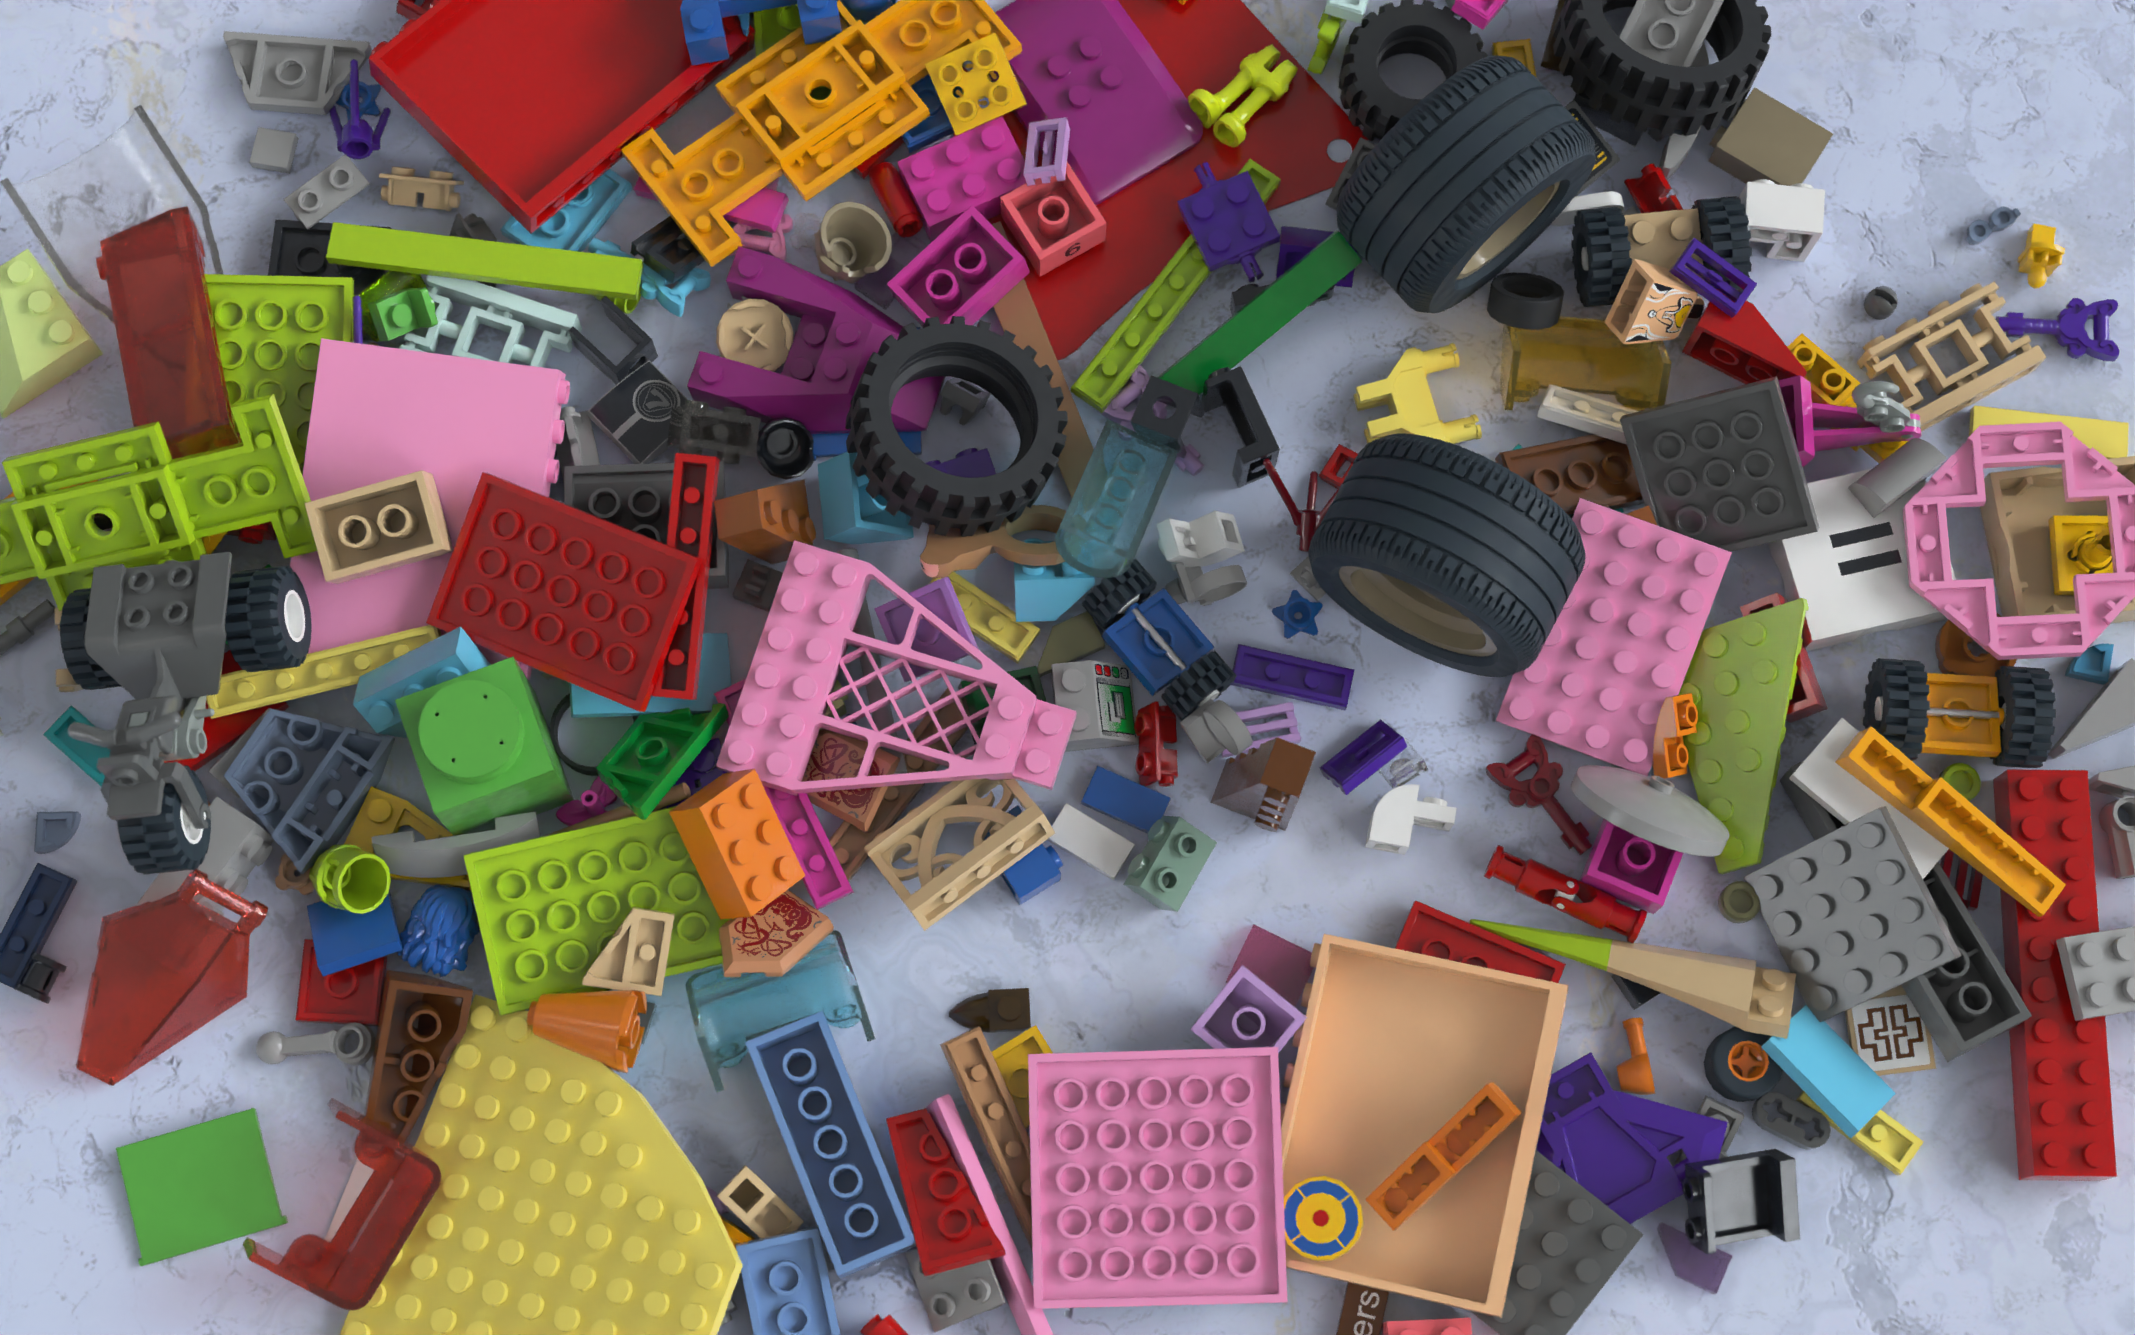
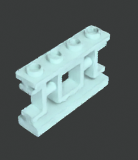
M428 275L426 278L429 296L434 301L435 309H437L435 314L438 324L429 327L425 338L409 332L406 333L404 338L405 344H400L398 349L435 353L443 335L457 340L451 354L452 356L494 361L468 352L479 324H483L510 333L498 362L513 364L515 359L530 364V366L544 368L552 347L568 353L571 352L573 341L568 330L573 326L581 333L582 326L577 314L473 280ZM451 301L471 307L463 326L448 321L453 310ZM524 325L543 331L536 350L520 345L526 332Z

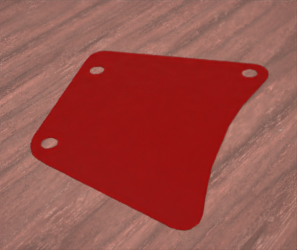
M1177 0L1117 1L1145 37L1187 100L1188 96L1196 89H1204L1212 95L1218 93L1241 71L1240 63L1249 54L1261 51L1271 44L1281 55L1269 72H1272L1285 60H1289L1298 68L1296 75L1289 84V90L1277 101L1268 100L1247 121L1244 126L1246 138L1242 143L1234 148L1227 146L1215 137L1213 131L1214 124L1209 128L1203 126L1201 140L1196 146L1102 203L1095 205L1107 223L1105 241L1039 277L1001 217V214L987 220L990 224L1000 221L1009 243L1025 258L1030 273L1024 277V280L1057 360H1062L1077 351L1096 330L1142 289L1153 283L1191 233L1178 209L1177 201L1191 196L1203 188L1197 174L1194 172L1196 166L1200 164L1202 167V163L1208 162L1216 181L1236 176L1248 160L1252 159L1281 179L1279 187L1265 203L1267 211H1271L1335 186L1347 161L1335 162L1330 159L1327 154V147L1331 141L1335 139L1346 140L1351 145L1352 152L1360 137L1369 141L1362 135L1363 131L1358 126H1353L1348 119V115L1241 0H1187L1183 5ZM1249 88L1220 117L1225 113H1232L1248 98L1254 89ZM1013 112L1003 115V118L1025 160L1028 133ZM1039 151L1037 167H1042L1043 155Z

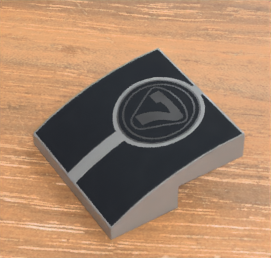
M649 360L607 392L588 410L587 416L634 464H647L668 450L670 441L697 424L702 413Z

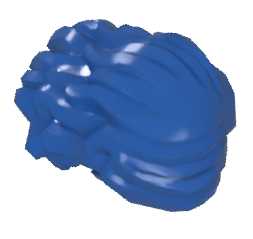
M441 884L427 888L413 906L411 916L406 921L404 930L399 934L402 950L396 953L398 956H402L403 962H408L410 967L416 968L422 962L423 972L428 973L431 970L434 975L439 973L440 977L447 976L453 969L464 971L467 968L468 947L472 944L475 935L480 932L472 892L458 887L449 888Z

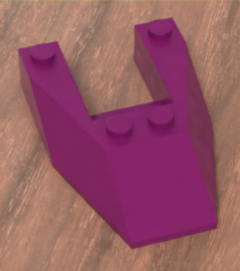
M739 246L726 279L732 298L742 301L741 296L747 299H764L778 306L785 314L801 318L781 374L700 351L687 384L693 401L763 423L787 417L800 421L811 434L850 433L851 429L845 428L846 417L851 407L850 402L867 361L873 352L878 353L882 342L888 336L892 335L897 340L903 326L855 293L775 256ZM933 376L914 380L905 384L898 391L891 408V418L897 432L927 431L946 376Z

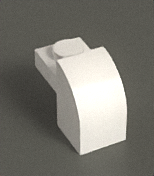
M1213 511L1191 522L1169 518L1156 524L1160 536L1158 538L1160 551L1166 557V560L1171 562L1174 571H1176L1175 564L1184 563L1185 567H1204L1221 562L1245 551L1235 517L1232 514Z
M1408 784L1398 786L1381 798L1372 813L1365 848L1405 855L1410 845L1413 825L1450 831L1455 822L1457 808L1447 806L1448 802L1439 798L1426 797L1423 799V802L1417 801L1419 785Z

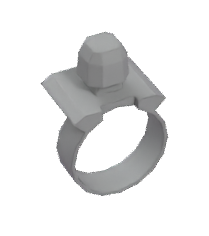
M1184 563L1175 564L1178 578L1169 582L1164 589L1177 604L1184 602L1192 604L1199 601L1200 605L1206 606L1241 591L1246 587L1247 581L1243 569L1239 565L1225 566L1203 574L1201 566L1185 567Z
M1210 699L1180 722L1187 736L1207 764L1225 749L1234 755H1239L1251 746L1253 742L1250 732L1240 717L1230 706L1221 700L1214 702Z

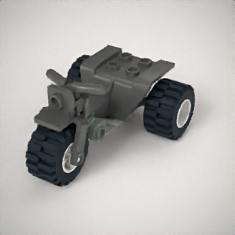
M231 552L200 555V560L183 562L169 560L162 564L126 568L123 564L94 567L91 588L74 590L73 593L67 596V600L64 602L60 619V641L69 673L72 674L74 681L85 690L123 687L135 698L123 704L114 730H104L75 722L68 727V734L73 739L107 747L110 750V756L99 758L97 768L105 775L100 791L108 804L107 815L112 820L117 821L121 845L127 860L138 873L145 875L195 870L203 863L205 854H207L211 833V811L204 787L195 771H191L190 767L183 766L178 762L165 763L164 761L197 758L199 754L206 751L207 738L203 731L204 717H211L215 714L214 709H205L206 697L208 695H217L219 692L226 639L235 661L238 662L240 668L247 672L299 667L306 660L312 631L310 606L298 575L288 566L234 572L230 578L232 554Z

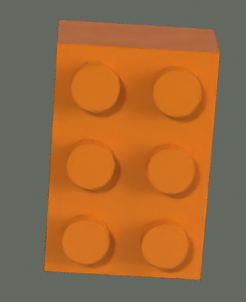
M755 769L724 773L669 811L720 920L752 917L805 877Z

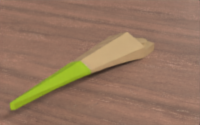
M1470 919V924L1505 939L1551 952L1639 983L1707 1012L1744 1031L1785 1039L1788 1037L1796 974L1756 967V960Z

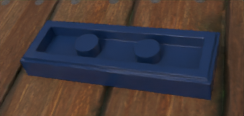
M37 862L0 933V983L15 988L17 983L23 982L33 962L31 959L32 953H41L77 883L76 879Z

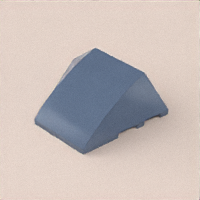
M270 709L228 768L224 777L291 859L299 872L304 874L315 864L323 852L332 845H337L359 813L370 787L376 788L379 784L395 738Z

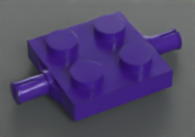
M1202 163V167L1199 164L1194 168V172L1197 174L1203 188L1199 192L1177 202L1178 209L1209 272L1226 265L1241 263L1249 282H1255V276L1257 280L1261 279L1264 274L1255 256L1262 249L1280 242V235L1248 171L1227 180L1216 181L1209 163Z

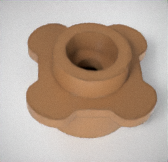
M284 853L281 857L279 875L275 878L276 886L282 891L289 888L299 890L302 895L312 893L314 887L309 879L310 869L296 877L294 873L298 869L287 854Z

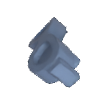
M2008 207L1997 208L1990 214L1989 223L1984 220H1976L1969 225L1966 240L1969 244L1974 245L1983 242L1991 232L2001 231L2010 227L2021 215L2018 208L2013 210Z

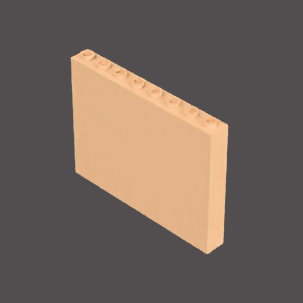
M1323 934L1322 943H1315L1312 950L1310 967L1316 968L1313 984H1305L1301 1007L1307 1008V1018L1304 1024L1302 1023L1294 1033L1292 1046L1298 1048L1295 1064L1288 1063L1285 1073L1284 1087L1290 1088L1287 1103H1280L1283 1194L1285 1197L1295 1184L1309 1177L1327 1176L1339 1180L1355 1193L1362 1207L1363 1228L1359 1240L1347 1253L1335 1260L1314 1261L1302 1257L1285 1240L1286 1268L1502 1318L1568 994V985ZM1494 1082L1522 1114L1398 1229L1393 1231L1365 1199L1418 1147L1441 1129L1487 1083Z

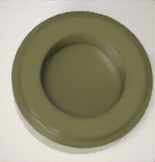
M1737 881L1729 884L1722 890L1718 898V907L1721 914L1733 923L1748 922L1760 910L1759 897L1755 889L1747 882Z

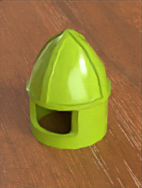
M350 844L332 845L318 857L309 872V879L312 881V885L322 902L333 908L359 914L373 911L383 903L389 892L391 882L389 868L383 859Z

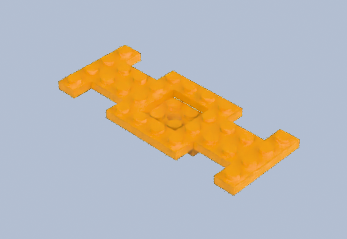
M838 0L837 7L842 32L831 40L805 45L802 27L800 26L715 85L718 94L734 112V115L676 155H673L653 128L622 148L621 151L624 158L710 267H713L736 251L739 246H743L739 236L723 218L732 209L783 174L806 202L929 117V108L911 88L913 84L929 74L925 66L926 63L992 33L997 34L1008 61L1022 52V44L985 0H900L865 25L861 20L856 21L840 0ZM820 86L831 90L830 95L823 100H816L810 96L811 92Z

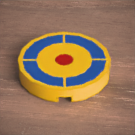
M1327 1176L1309 1177L1295 1184L1284 1197L1285 1240L1299 1255L1314 1261L1335 1260L1343 1256L1357 1243L1363 1228L1362 1207L1355 1193L1343 1182Z

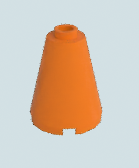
M639 990L542 994L538 1001H532L528 1011L527 1024L533 1026V1033L538 1037L599 1061L613 1070L628 1073V1067L633 1068L643 1039L645 1027L640 1026L638 1014H646L647 1012L646 995L644 991Z

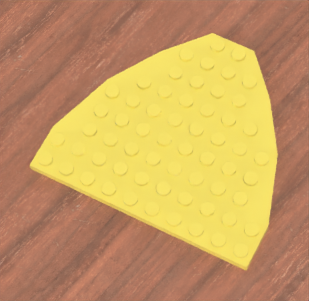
M475 994L469 1011L466 1032L451 1054L340 1335H717L743 1264L701 1176L643 1094L603 1063L534 1035L533 1026L527 1024L528 1011L522 1010L500 1016L497 1001Z

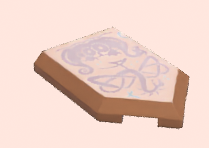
M826 729L819 730L802 782L857 777L868 742ZM879 747L874 755L868 776L894 774L901 758ZM888 786L810 792L806 794L812 804L864 831H868Z
M786 890L752 917L732 918L719 928V941L723 957L724 977H741V973H765V977L783 976L833 932L834 926L829 917L791 891Z

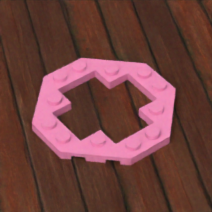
M2062 422L1979 426L1903 508L1909 587L1997 660L2081 656L2135 597V484L2118 472V467L2093 447L2091 449L2073 436L2074 432ZM2061 464L2065 502L2106 500L2113 573L2076 574L2074 576L2073 587L2076 614L1997 617L1993 578L1952 580L1946 508L1985 505L1986 494L1983 468Z

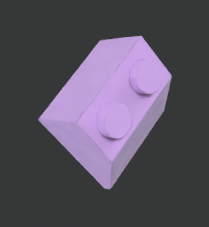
M1242 965L1190 1030L1214 1049L1278 1047L1279 1053L1307 1017Z

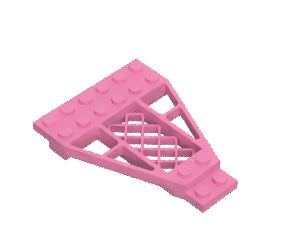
M794 540L716 767L728 773L755 769L763 786L796 796L798 793L984 778L989 780L1017 779L1052 790L1077 713L1075 710L1038 700L1035 694L871 563ZM871 579L879 582L913 610L904 640L898 645L853 632ZM925 619L979 662L982 668L980 670L912 650L911 646L920 620ZM848 645L858 648L855 651L845 655ZM871 652L896 660L879 669ZM867 654L875 671L853 682L845 665ZM909 664L935 672L916 680ZM905 666L913 683L891 693L883 676ZM842 668L849 685L833 692L839 671ZM947 675L972 682V684L955 692ZM943 677L951 695L929 705L921 687ZM879 678L888 696L866 706L858 689ZM985 687L995 689L992 700ZM981 689L989 706L968 717L959 699ZM917 690L925 708L904 718L896 700ZM854 692L862 709L840 719L832 702ZM955 701L964 719L942 730L934 712ZM892 703L900 721L878 731L870 714ZM827 706H829L834 718L825 716ZM930 714L938 733L917 743L908 725ZM866 716L873 730L851 723ZM986 717L979 739L972 723ZM968 726L977 744L955 755L946 737ZM820 728L868 742L857 777L802 782ZM905 728L911 742L890 736V734ZM943 739L949 753L928 746ZM880 746L948 767L946 770L868 776L874 755ZM974 754L973 760L966 759Z

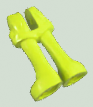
M1272 44L1244 58L1240 63L1241 71L1218 93L1212 95L1204 89H1196L1188 96L1189 106L1199 117L1202 125L1205 128H1209L1214 124L1213 131L1215 137L1227 146L1234 148L1245 140L1246 130L1244 126L1247 121L1268 100H1279L1289 90V84L1298 71V68L1293 63L1285 60L1272 72H1269L1281 55ZM1249 88L1254 89L1248 98L1232 113H1225L1220 117Z

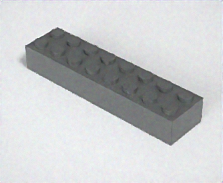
M1802 761L1790 767L1779 781L1814 840H1817L1844 826V824L1789 779L1804 762ZM1937 862L1923 881L1962 956L1901 985L1946 1061L1950 1062L2013 1029L2032 1015L1941 865Z

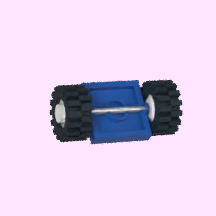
M1136 558L1131 559L1128 563L1121 564L1119 569H1114L1108 577L1105 576L1101 583L1096 585L1091 590V593L1087 594L1082 602V606L1098 625L1105 630L1102 638L1152 696L1170 683L1172 684L1165 689L1161 699L1179 720L1183 721L1210 699H1217L1234 682L1237 675L1216 651L1213 652V644L1164 588L1142 602L1151 595L1150 592L1156 588L1157 582Z

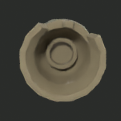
M848 201L835 204L825 213L818 232L814 234L815 253L820 271L832 277L834 281L845 280L853 284L867 273L876 272L888 262L892 252V237L886 223L874 210L861 203Z

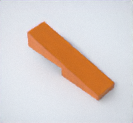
M1494 1082L1487 1083L1441 1129L1418 1147L1365 1200L1389 1227L1395 1231L1519 1117L1522 1112Z

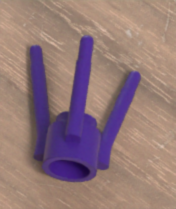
M352 59L350 62L351 119L342 127L335 105L329 113L337 137V150L352 159H364L370 156L373 150H380L381 136L388 122L391 110L384 108L374 133L369 123L359 118L358 61Z

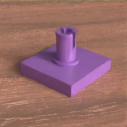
M949 577L941 578L908 593L979 650ZM897 598L874 608L888 643L898 645L904 640L913 613L909 606ZM925 619L920 620L911 646L912 650L950 662H955L969 655ZM909 664L915 678L932 672V670ZM905 666L900 667L899 670L904 682L912 681Z

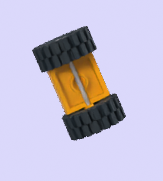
M1878 658L1876 662H1873L1872 671H1869L1868 674L1869 683L1865 687L1866 701H1863V709H1865L1863 726H1865V729L1872 726L1911 761L1916 760L1920 753L1989 757L1993 759L1992 763L1994 765L2005 767L2040 768L2043 766V762H2046L2048 758L2047 750H2051L2052 746L2050 738L2051 735H2054L2055 731L2053 718H2056V709H2053V703L2056 699L2055 692H2052L2053 681L2049 679L2050 674L2045 669L2001 666L2000 669L1996 670L1995 677L1927 673L1924 671V664L1921 661Z

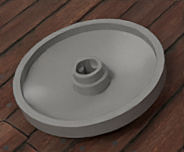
M1584 765L1577 769L1572 780L1571 790L1585 806L1612 824L1660 846L1691 855L1711 857L1722 853L1730 836L1726 826L1716 816L1693 798L1674 788L1672 782L1655 775L1649 777L1615 767Z

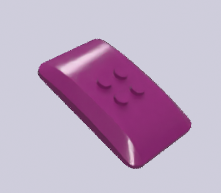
M1015 0L995 12L1022 44V52L1009 60V63L1027 105L1012 112L1027 133L1029 123L1067 117L1070 127L1067 162L1095 205L1102 203L1190 150L1200 142L1203 134V125L1199 117L1190 108L1188 100L1166 67L1117 0ZM994 71L993 73L997 75V79H993L991 75L988 74L992 82H996L999 78V75L996 71ZM1055 130L1052 165L1055 162L1058 130ZM1040 132L1039 151L1043 155L1045 132Z

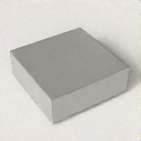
M258 127L249 161L253 168L290 174L298 142L296 133Z

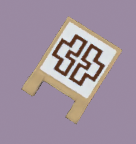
M1902 985L1845 1011L1850 1048L1878 1076L1936 1069L1931 1034Z

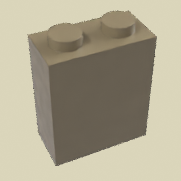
M1754 87L1742 106L1738 107L1729 127L1725 128L1721 125L1709 145L1715 149L1708 162L1745 184L1759 179L1773 181L1776 185L1791 186L1803 183L1830 141L1833 133Z

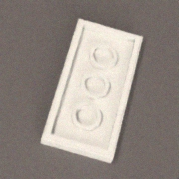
M1841 718L1789 779L1844 825L1880 807L1886 806L1922 879H1924L1949 848L1835 763L1859 732Z

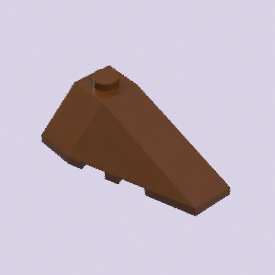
M387 970L378 1018L361 1141L396 1146L404 1145L427 1103L426 1100L435 1083L447 1067L446 1063L466 1032L473 994L472 989L429 975Z

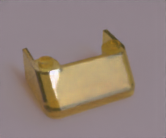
M1560 316L1558 324L1540 330L1520 329L1504 324L1500 392L1504 409L1512 411L1514 401L1527 402L1531 397L1538 395L1539 389H1548L1549 384L1574 392L1615 395L1616 400L1623 404L1622 406L1642 411L1646 410V408L1650 409L1665 405L1672 363L1663 341L1623 344L1605 324V320Z

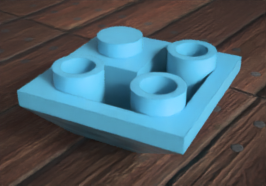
M1030 538L1022 542L1041 544L1050 543L1053 541H1043L1037 538ZM1082 540L1079 553L1069 561L1057 565L1032 566L1014 562L1016 622L1056 621L1095 585L1091 540Z

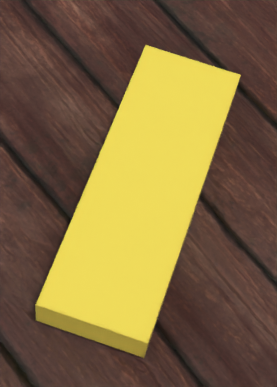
M955 572L948 575L947 577H949L972 634L1018 664L1040 634V629L1030 622H1016L1014 611ZM933 578L930 581V583L937 581L941 578Z
M1804 1091L1796 1099L1799 1103L1825 1116L1831 1127L1897 1176L1902 1174L1924 1142L1881 1109L1850 1139Z

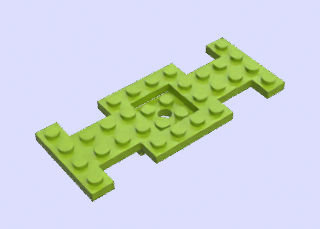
M274 394L237 402L231 407L243 443L172 459L159 421L7 457L2 461V465L15 497L0 500V585L38 576L39 580L46 578L58 610L61 611L70 593H73L74 590L91 588L94 567L123 564L126 568L162 564L169 560L180 562L200 560V555L207 554L202 537L266 522H271L284 559L317 551L304 504L310 502L311 499ZM102 513L107 515L112 521V530L103 531L99 529L94 522V514Z

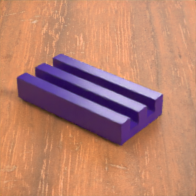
M1693 238L1687 244L1686 249L1680 254L1677 262L1669 270L1671 274L1731 318L1738 313L1757 285L1756 282L1696 238ZM1693 253L1742 288L1743 291L1741 293L1725 282L1721 276L1713 270L1707 269L1692 258L1691 255Z
M1380 719L1323 764L1320 770L1327 780L1331 779L1333 785L1337 788L1340 787L1341 791L1347 795L1408 746L1400 734Z

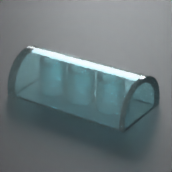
M1107 419L1056 533L1055 543L1061 557L1076 570L1093 577L1112 578L1125 573L1135 558L1179 451Z

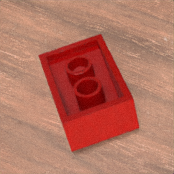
M1709 301L1682 350V353L1744 384L1773 377L1782 380L1801 375L1805 378L1807 374L1804 367L1754 304L1745 301L1738 313L1732 318Z

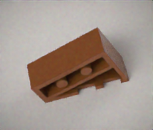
M805 479L761 488L714 501L719 540L772 565L788 560L794 540L814 546L813 540L816 538V530L809 515Z

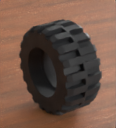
M1401 0L1400 6L1394 7L1393 3L1390 2L1380 6L1378 16L1375 12H1370L1362 19L1361 26L1355 27L1351 33L1348 45L1345 48L1339 75V88L1342 90L1340 100L1344 109H1350L1348 119L1353 126L1362 125L1364 127L1362 135L1370 141H1373L1375 137L1381 140L1400 119L1422 100L1400 96L1387 87L1378 72V66L1383 61L1398 54H1418L1433 61L1442 70L1446 79H1448L1466 66L1487 57V53L1481 52L1484 43L1478 33L1471 35L1470 33L1472 24L1463 17L1460 20L1455 18V12L1451 11V8L1446 5L1442 10L1433 7L1434 1L1423 0L1422 4H1414L1413 0Z

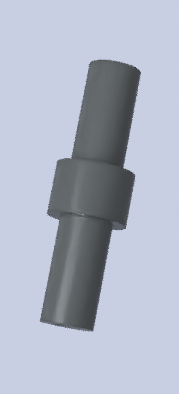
M48 599L23 618L18 616L6 625L7 630L0 635V655L17 642L23 644L35 634L33 631L35 628L55 614V606Z

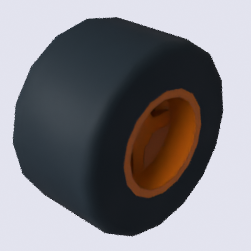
M1734 1026L1715 1037L1708 1046L1704 1059L1705 1075L1712 1088L1724 1098L1736 1102L1753 1101L1772 1091L1781 1080L1783 1069L1761 1048L1772 1036L1747 1032Z

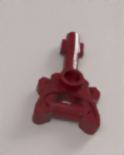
M1531 734L1525 743L1524 751L1508 763H1493L1486 767L1487 776L1501 788L1510 791L1508 802L1513 807L1519 808L1526 804L1528 808H1535L1542 805L1563 832L1560 838L1569 850L1574 847L1578 854L1582 855L1592 847V844L1586 838L1590 834L1581 822L1575 824L1554 797L1560 786L1558 780L1563 775V768L1557 762L1549 763L1547 751L1540 737ZM1532 764L1536 765L1537 772L1532 779L1516 780L1515 777Z

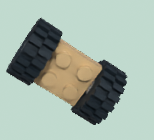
M1737 196L1699 199L1694 202L1695 205H1692L1691 209L1622 215V210L1618 207L1577 211L1576 216H1574L1575 226H1572V265L1574 264V278L1577 281L1576 290L1577 294H1580V302L1583 303L1584 307L1613 305L1634 259L1671 269L1693 238H1696L1750 278L1748 272H1751L1752 267L1750 262L1752 247L1749 244L1751 233L1750 230L1748 231V216L1744 215L1745 207L1744 204H1741V199ZM1694 253L1691 255L1692 258L1697 260L1707 269L1713 270L1715 273L1721 276L1725 282H1727L1737 291H1739L1740 293L1743 291L1742 288H1740L1734 282L1729 280L1727 277H1725L1719 271L1714 269L1712 266H1710L1704 260L1699 258L1697 255H1695Z

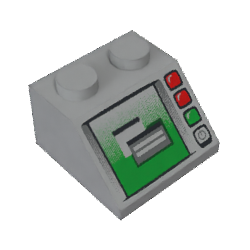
M1094 660L1051 664L1054 704L1075 710L1077 713L1065 752L1139 745L1138 736L1135 733L1136 714L1131 671L1126 665Z

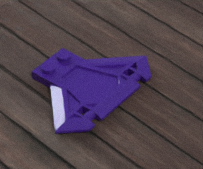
M1590 1052L1551 1074L1536 1151L1631 1224L1683 1195L1681 1181L1686 1178L1685 1164L1719 1159L1728 1122L1613 1090ZM1681 1149L1686 1159L1672 1166L1667 1156Z

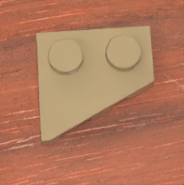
M633 907L584 975L582 985L614 990L644 991L645 994L662 996L674 913Z

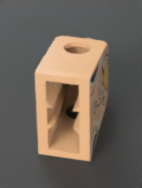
M1634 259L1608 313L1605 324L1623 344L1674 340L1679 336L1687 318L1698 319L1702 315L1704 310L1703 299L1698 296L1695 290L1669 272L1670 269Z

